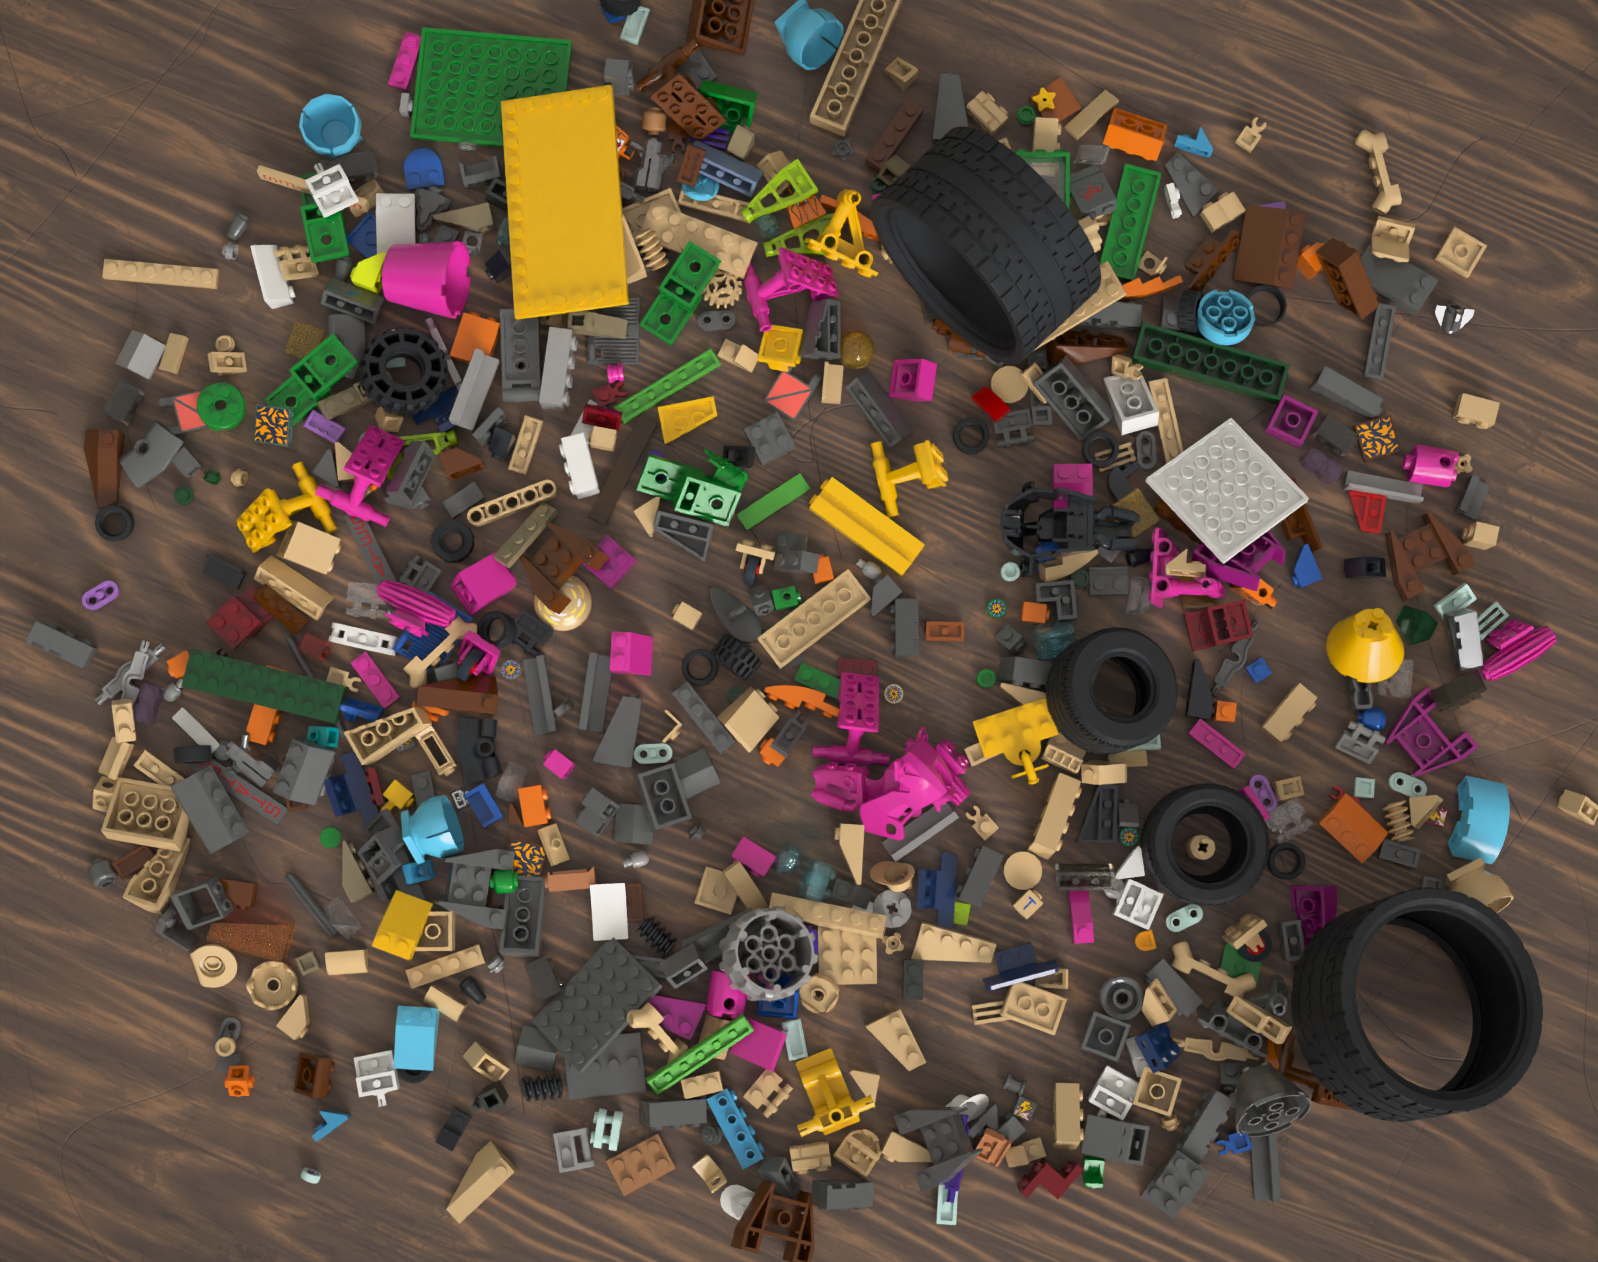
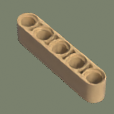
M543 480L471 508L467 513V519L476 527L486 525L553 499L557 495V487L553 481ZM547 485L553 486V491L550 494L543 492L544 487ZM529 492L535 493V498L532 501L526 500V494ZM511 499L517 500V505L514 508L508 507V502ZM499 506L497 514H490L491 507ZM481 513L482 517L479 521L475 522L472 520L473 514Z

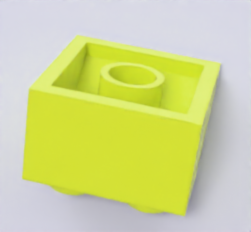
M385 252L358 262L357 267L352 269L350 276L355 286L380 295L383 288L382 270L386 256Z

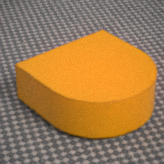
M1152 929L1139 932L1135 936L1134 943L1139 950L1149 951L1157 948Z

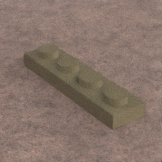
M542 502L493 556L494 559L510 568L547 527L545 523H550L558 515L557 510Z

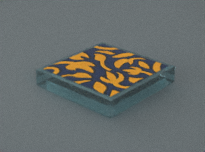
M256 404L253 442L290 447L294 408Z

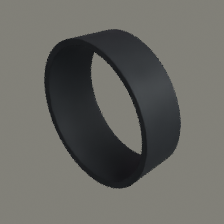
M1260 285L1249 292L1246 297L1248 300L1253 294L1265 291L1273 294L1280 304V313L1274 322L1262 324L1254 321L1255 325L1266 327L1276 324L1283 318L1287 303L1285 296L1278 288L1271 285Z

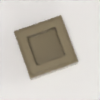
M314 950L295 958L302 976L321 968Z

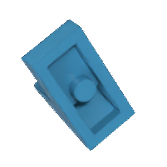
M1201 127L1197 131L1195 140L1189 135H1178L1173 146L1174 148L1207 158L1213 152V148Z
M431 859L425 860L421 864L414 862L402 866L406 885L436 878Z
M321 1109L319 1112L327 1122V1125L323 1122L316 1127V1133L312 1137L316 1142L352 1116L349 1113Z

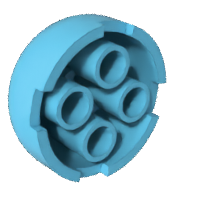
M1217 290L1207 293L1201 299L1196 313V323L1200 333L1208 341L1225 346L1234 345L1244 340L1249 335L1255 321L1252 303L1244 295L1233 290H1229V292H1217Z

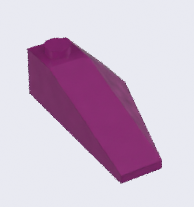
M1291 885V905L1293 911H1296L1298 920H1301L1305 948L1313 936L1325 924L1336 918L1337 885Z

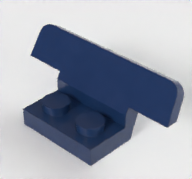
M454 386L440 394L435 404H431L429 409L424 412L420 410L416 415H412L416 425L433 416L442 433L455 426L450 422L449 417L459 393L457 387Z
M355 752L340 755L346 773L328 778L324 782L335 816L338 817L360 810L365 826H367L379 812L376 804L372 802L371 790L367 784L363 767Z
M942 852L941 871L919 869L916 908L937 909V926L951 928L954 921L958 858L955 854Z
M1032 943L994 952L999 974L983 978L982 981L987 990H994L1054 974L1059 971L1056 959L1038 964Z

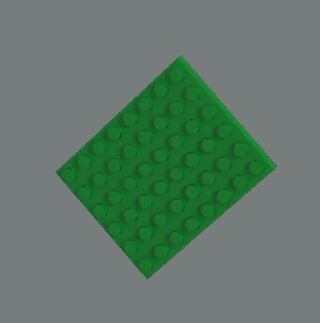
M422 27L410 138L504 147L501 101L566 92L568 88L572 40Z

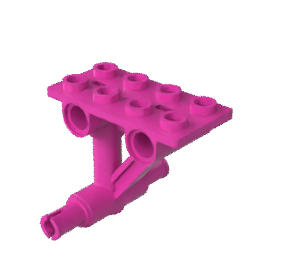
M781 247L778 249V261L781 269L775 273V276L762 284L760 277L756 275L753 262H750L745 274L744 285L753 316L758 319L760 331L767 332L772 329L768 317L770 311L767 303L768 299L809 289L812 301L814 302L827 299L828 297H839L832 268L828 264Z
M370 425L343 468L344 471L355 476L351 493L347 494L341 490L334 491L320 484L315 495L331 501L330 504L345 511L348 515L356 516L364 521L371 520L386 528L391 516L375 510L376 508L373 505L362 500L370 484L378 487L382 486L391 465L394 466L405 441L378 427Z
M1155 527V532L1152 533L1154 551L1151 552L1153 570L1150 571L1149 575L1150 582H1152V590L1150 589L1148 593V599L1151 601V604L1158 608H1163V598H1172L1180 594L1208 595L1213 599L1225 598L1227 595L1225 592L1227 591L1224 585L1221 584V581L1208 578L1207 576L1206 578L1193 577L1196 581H1180V579H1175V575L1166 574V565L1180 554V548L1167 539L1166 531Z
M842 672L838 693V701H840L838 727L848 730L846 746L832 744L830 747L813 745L812 757L828 758L830 762L844 764L854 763L862 766L878 764L888 766L890 754L875 753L871 749L859 748L861 737L865 731L878 732L879 677Z

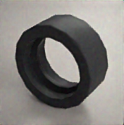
M967 417L961 420L953 432V442L956 448L968 455L981 452L986 447L990 438L987 425L976 417ZM975 425L981 430L982 440L977 446L968 447L962 443L960 432L965 426Z
M1106 431L1093 432L1086 438L1082 446L1084 460L1095 468L1108 467L1115 461L1119 453L1118 441L1115 436ZM1100 438L1108 441L1112 449L1109 458L1102 461L1095 460L1089 452L1092 441Z
M118 505L104 507L99 511L95 519V527L98 534L105 540L113 542L129 537L133 532L135 524L131 512L125 507ZM111 512H118L125 518L126 526L120 534H110L104 528V518Z
M490 611L484 614L479 620L477 634L488 643L495 645L498 649L508 646L516 633L514 620L508 614L498 611ZM501 619L504 624L503 634L498 640L493 641L489 636L490 625L494 620Z
M692 650L686 654L682 661L683 676L693 685H708L717 675V660L707 650ZM698 656L707 658L711 664V672L702 679L694 678L688 669L690 661Z
M211 745L173 748L174 763L212 761Z
M1281 843L1270 849L1269 859L1266 863L1268 870L1273 876L1279 879L1290 880L1302 873L1305 868L1306 859L1298 846L1291 843ZM1282 850H1290L1296 855L1297 865L1291 872H1281L1275 865V857Z

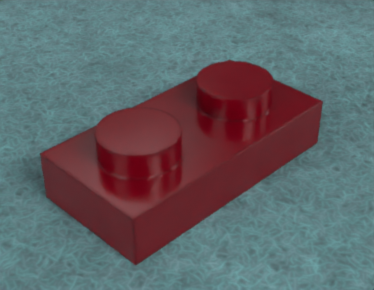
M585 404L582 423L619 431L623 412Z
M839 658L837 677H841L842 672L876 676L877 661Z
M376 767L368 768V773L365 774L367 784L372 785L373 792L370 793L373 804L377 803L378 807L384 806L386 803Z

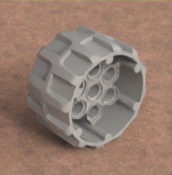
M779 906L764 909L758 908L748 912L729 925V932L725 938L720 940L719 948L722 950V962L719 963V968L725 971L730 980L728 985L732 990L738 989L745 993L747 1000L750 1001L766 1000L772 1002L789 997L798 988L808 984L811 976L808 974L812 965L817 963L818 955H814L813 941L816 939L813 932L809 933L800 915L793 916L785 913L784 908ZM755 920L757 925L762 924V927L757 930L756 936L751 935L747 937V932L744 929L750 922ZM770 921L781 926L788 934L778 936L777 929L770 925ZM764 930L769 931V940L763 936ZM781 939L787 942L786 949L781 947ZM748 940H751L754 943L753 950H750L748 948ZM739 943L740 950L747 955V958L742 960L741 965L738 957ZM794 945L796 948L797 963L795 958L791 954H789V951H791L794 948ZM766 949L771 952L770 959H767L764 955ZM782 959L787 960V969L782 966ZM749 960L755 962L754 970L749 968ZM767 969L771 970L773 974L771 979L766 977ZM788 972V976L791 979L783 988L779 984L774 985V982L779 979L780 973ZM758 973L759 980L765 984L766 988H762L752 982L747 975Z

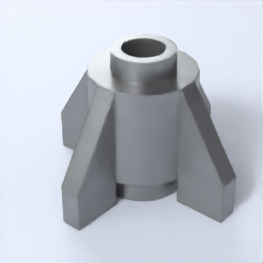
M1450 299L1447 308L1446 305L1436 304L1434 311L1443 331L1453 334L1459 331L1473 317L1474 308L1464 307L1463 310L1462 306L1455 304V301Z

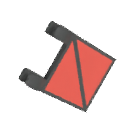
M788 366V372L781 371L763 399V402L795 421L821 382V377L815 374L808 385L790 374L794 367Z
M203 389L158 400V404L162 409L174 406L179 426L169 427L170 433L178 436L183 433L207 428L198 415L196 405L198 396Z

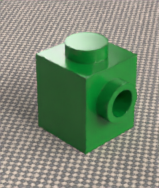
M795 586L772 590L776 611L798 607L801 596L799 590H795Z

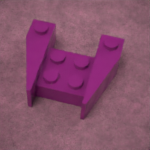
M1269 530L1224 564L1203 542L1193 551L1192 561L1205 564L1207 576L1257 591L1260 576L1256 573L1270 559L1283 565L1286 550Z
M1429 686L1422 688L1408 700L1385 736L1386 739L1383 743L1389 744L1395 739L1417 766L1408 774L1411 777H1416L1462 760L1479 747L1467 732H1460L1450 741L1445 737L1427 715L1430 710L1442 702Z

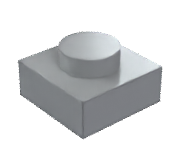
M401 93L399 112L402 117H410V112H413L414 100L411 99L408 93Z

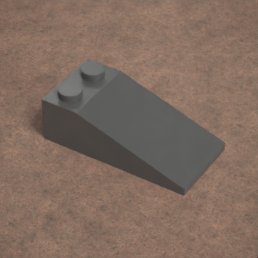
M1369 244L1360 258L1361 263L1366 268L1365 273L1371 280V287L1375 293L1412 317L1419 312L1439 281L1407 262H1396L1390 258L1375 256L1371 253V244Z
M518 875L519 887H516L512 893H505L504 910H506L504 929H501L499 948L501 956L540 958L546 889L545 877Z

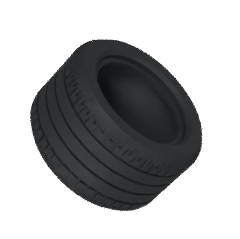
M1105 628L1075 641L1057 656L1048 673L1045 696L1048 711L1055 723L1054 725L1070 743L1082 750L1084 749L1095 754L1109 755L1121 753L1153 740L1168 725L1177 705L1178 683L1176 682L1174 667H1172L1171 661L1168 659L1169 657L1150 637H1146L1145 634L1128 628ZM1106 659L1120 665L1129 674L1134 683L1136 707L1132 717L1119 718L1105 712L1095 699L1092 688L1093 676L1097 667Z
M1195 784L1170 792L1152 808L1142 830V858H1144V865H1146L1150 877L1166 894L1189 904L1216 906L1239 899L1242 895L1248 893L1255 886L1254 884H1257L1260 880L1259 877L1264 873L1263 870H1265L1266 862L1269 859V832L1258 808L1256 809L1254 803L1250 802L1251 800L1244 797L1242 793L1220 784ZM1193 814H1207L1215 817L1222 822L1230 835L1231 851L1226 863L1219 870L1209 875H1193L1184 871L1178 866L1172 855L1171 837L1174 828L1182 819Z

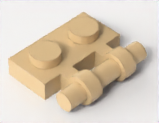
M295 245L293 248L285 246L274 250L275 257L283 258L278 265L284 281L319 275L316 263H312L311 257L306 255V253H309L308 246ZM292 255H295V256H297L298 258H297V259H293V258H292Z
M765 1069L743 1097L757 1109L764 1104L767 1108L762 1114L769 1118L772 1113L775 1114L781 1102L790 1096L789 1093L793 1087L787 1083L782 1089L779 1084L783 1078L775 1071L772 1072ZM775 1090L778 1095L770 1102L767 1098Z

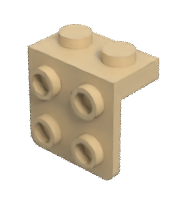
M1378 216L1371 233V253L1379 258L1386 257L1396 262H1408L1410 259L1409 243L1415 230V224Z

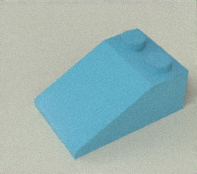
M398 1006L395 1030V1069L433 1071L440 1015L437 1008Z

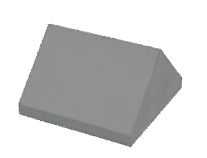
M132 330L115 364L150 380L164 353L166 345L143 333Z

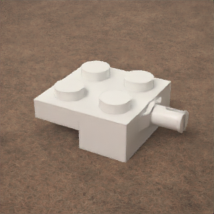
M318 163V166L317 164L314 166L318 174L305 180L306 186L324 218L359 202L340 164L325 171L322 164Z
M1131 879L1126 880L1120 892L1109 887L1108 891L1110 892H1107L1106 895L1116 899V906L1112 914L1149 930L1164 894Z
M393 1050L354 1057L359 1097L377 1095L378 1107L386 1106L385 1093L400 1089L397 1069L394 1068Z
M1106 1065L1091 1091L1088 1101L1100 1108L1098 1116L1105 1117L1109 1113L1124 1120L1132 1105L1139 1082Z

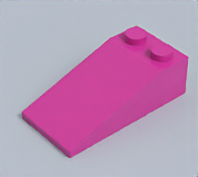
M1054 464L1052 466V489L1064 488L1092 496V464ZM1052 500V508H1068V502Z

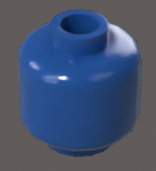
M1371 707L1370 709H1364L1363 712H1359L1357 723L1360 722L1364 724V727L1380 732L1381 729H1385L1387 714H1384L1381 708Z

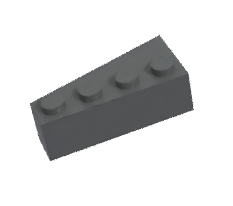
M1116 301L1074 327L1139 331L1141 328L1142 305H1138L1137 302L1133 301L1126 303Z

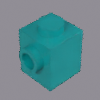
M309 726L307 739L325 747L338 746L339 728Z

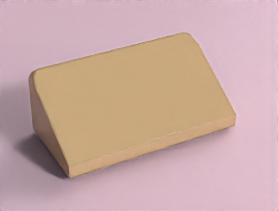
M375 178L354 191L357 196L367 199L370 206L369 209L376 205V193H384ZM349 207L355 217L364 213V211Z
M169 334L159 370L178 375L189 340L186 336Z
M1146 750L1124 751L1107 755V761L1127 763V767L1148 766Z

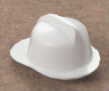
M978 1094L973 1097L958 1095L945 1107H967L968 1110L959 1114L969 1115L967 1121L969 1122L986 1110L989 1099L985 1094Z
M731 1185L725 1188L721 1194V1206L727 1214L740 1220L755 1193L743 1186Z

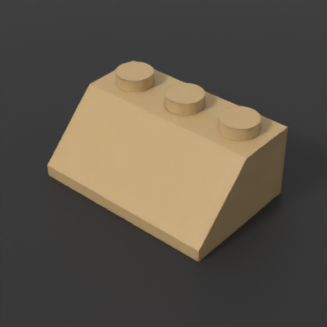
M623 215L627 283L630 284L647 277V274Z

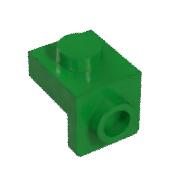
M1084 1155L1082 1178L1085 1187H1103L1104 1158Z

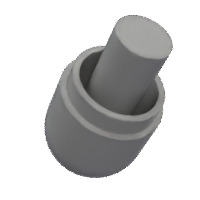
M860 558L856 564L863 569L864 575L872 580H876L882 574L881 568L873 562L869 561L867 563Z
M180 678L176 683H170L164 689L163 697L169 702L175 701L182 694L183 689L181 685L183 678Z
M646 851L634 852L630 855V858L622 860L624 868L644 866L649 862V855Z

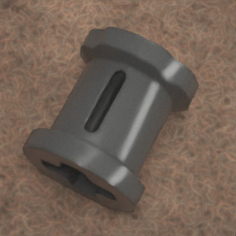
M1008 1073L1002 1088L1012 1090L1018 1096H1021L1027 1080L1018 1079L1012 1076L1011 1073Z

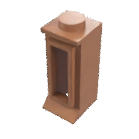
M595 866L590 871L589 869L553 872V875H551V872H547L548 876L544 878L545 888H549V892L589 889L590 885L597 884Z

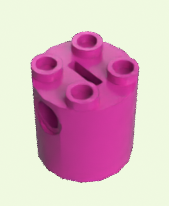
M1415 444L1411 449L1410 455L1405 454L1402 469L1407 470L1408 482L1447 488L1450 487L1451 481L1456 480L1457 470L1454 468L1459 458V452Z
M711 971L706 1010L713 1016L722 1017L723 1013H726V1016L736 1018L742 1013L744 1014L747 995L738 989L732 990L729 987L730 980L725 971ZM729 998L728 1005L724 1006V1001Z

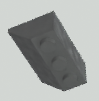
M411 441L409 446L405 448L403 458L397 464L395 474L386 486V493L392 499L410 506L412 505L436 457L427 442Z
M303 736L293 738L273 792L292 801L316 805L336 751Z

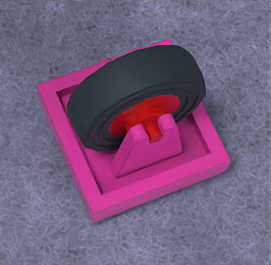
M468 630L458 652L460 656L458 664H460L456 676L466 681L472 674L477 676L481 670L490 676L494 671L501 651L495 645L482 639L478 634Z

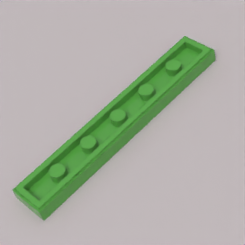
M710 348L618 404L614 409L623 412L621 420L626 424L721 366V363Z
M742 1013L646 1078L647 1083L659 1095L752 1033L754 1027Z

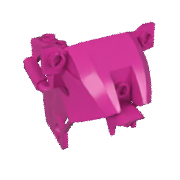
M925 727L920 728L915 743L907 749L906 754L893 761L884 772V776L878 780L870 779L866 766L857 767L854 763L839 766L836 762H829L826 765L816 767L812 772L816 788L813 789L811 797L815 798V801L841 812L843 810L852 812L861 807L859 813L865 832L899 841L905 837L904 824L910 817H919L922 814V808L931 803L940 812L941 805H945L947 801H950L957 792L946 787L954 783L952 775L943 758L928 743V734H925ZM901 815L905 816L902 820L898 819ZM893 824L896 827V833L888 832L886 825Z

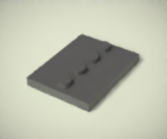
M641 1032L619 1034L582 1074L564 1057L569 1100L647 1090Z

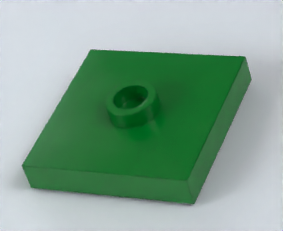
M1225 943L1219 968L1228 972V976L1231 978L1250 973L1253 975L1257 986L1262 961H1248L1239 954L1238 949Z

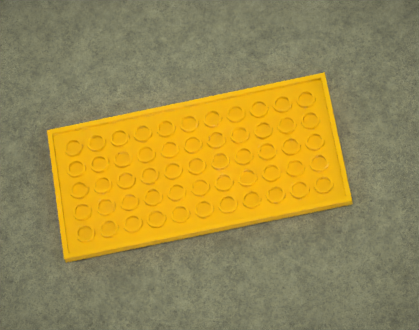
M612 85L501 101L515 318L518 320L629 304Z

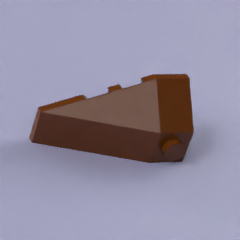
M1069 329L1046 343L1047 356L1051 365L1065 355L1075 365L1128 352L1129 348L1124 338L1102 333L1096 336L1083 329L1082 333Z
M86 430L84 451L98 508L118 505L122 468L119 457L123 455L125 434L119 430Z
M478 674L477 676L471 675L466 681L455 678L417 686L415 705L489 715L496 714L498 703L496 676Z

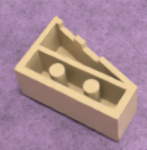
M900 1008L865 1025L908 1071L926 1063Z
M1056 1083L1054 1086V1143H1052V1150H1076L1080 1140L1083 1141L1084 1132L1080 1128V1121H1083V1109H1080V1101H1083V1090H1079V1084Z

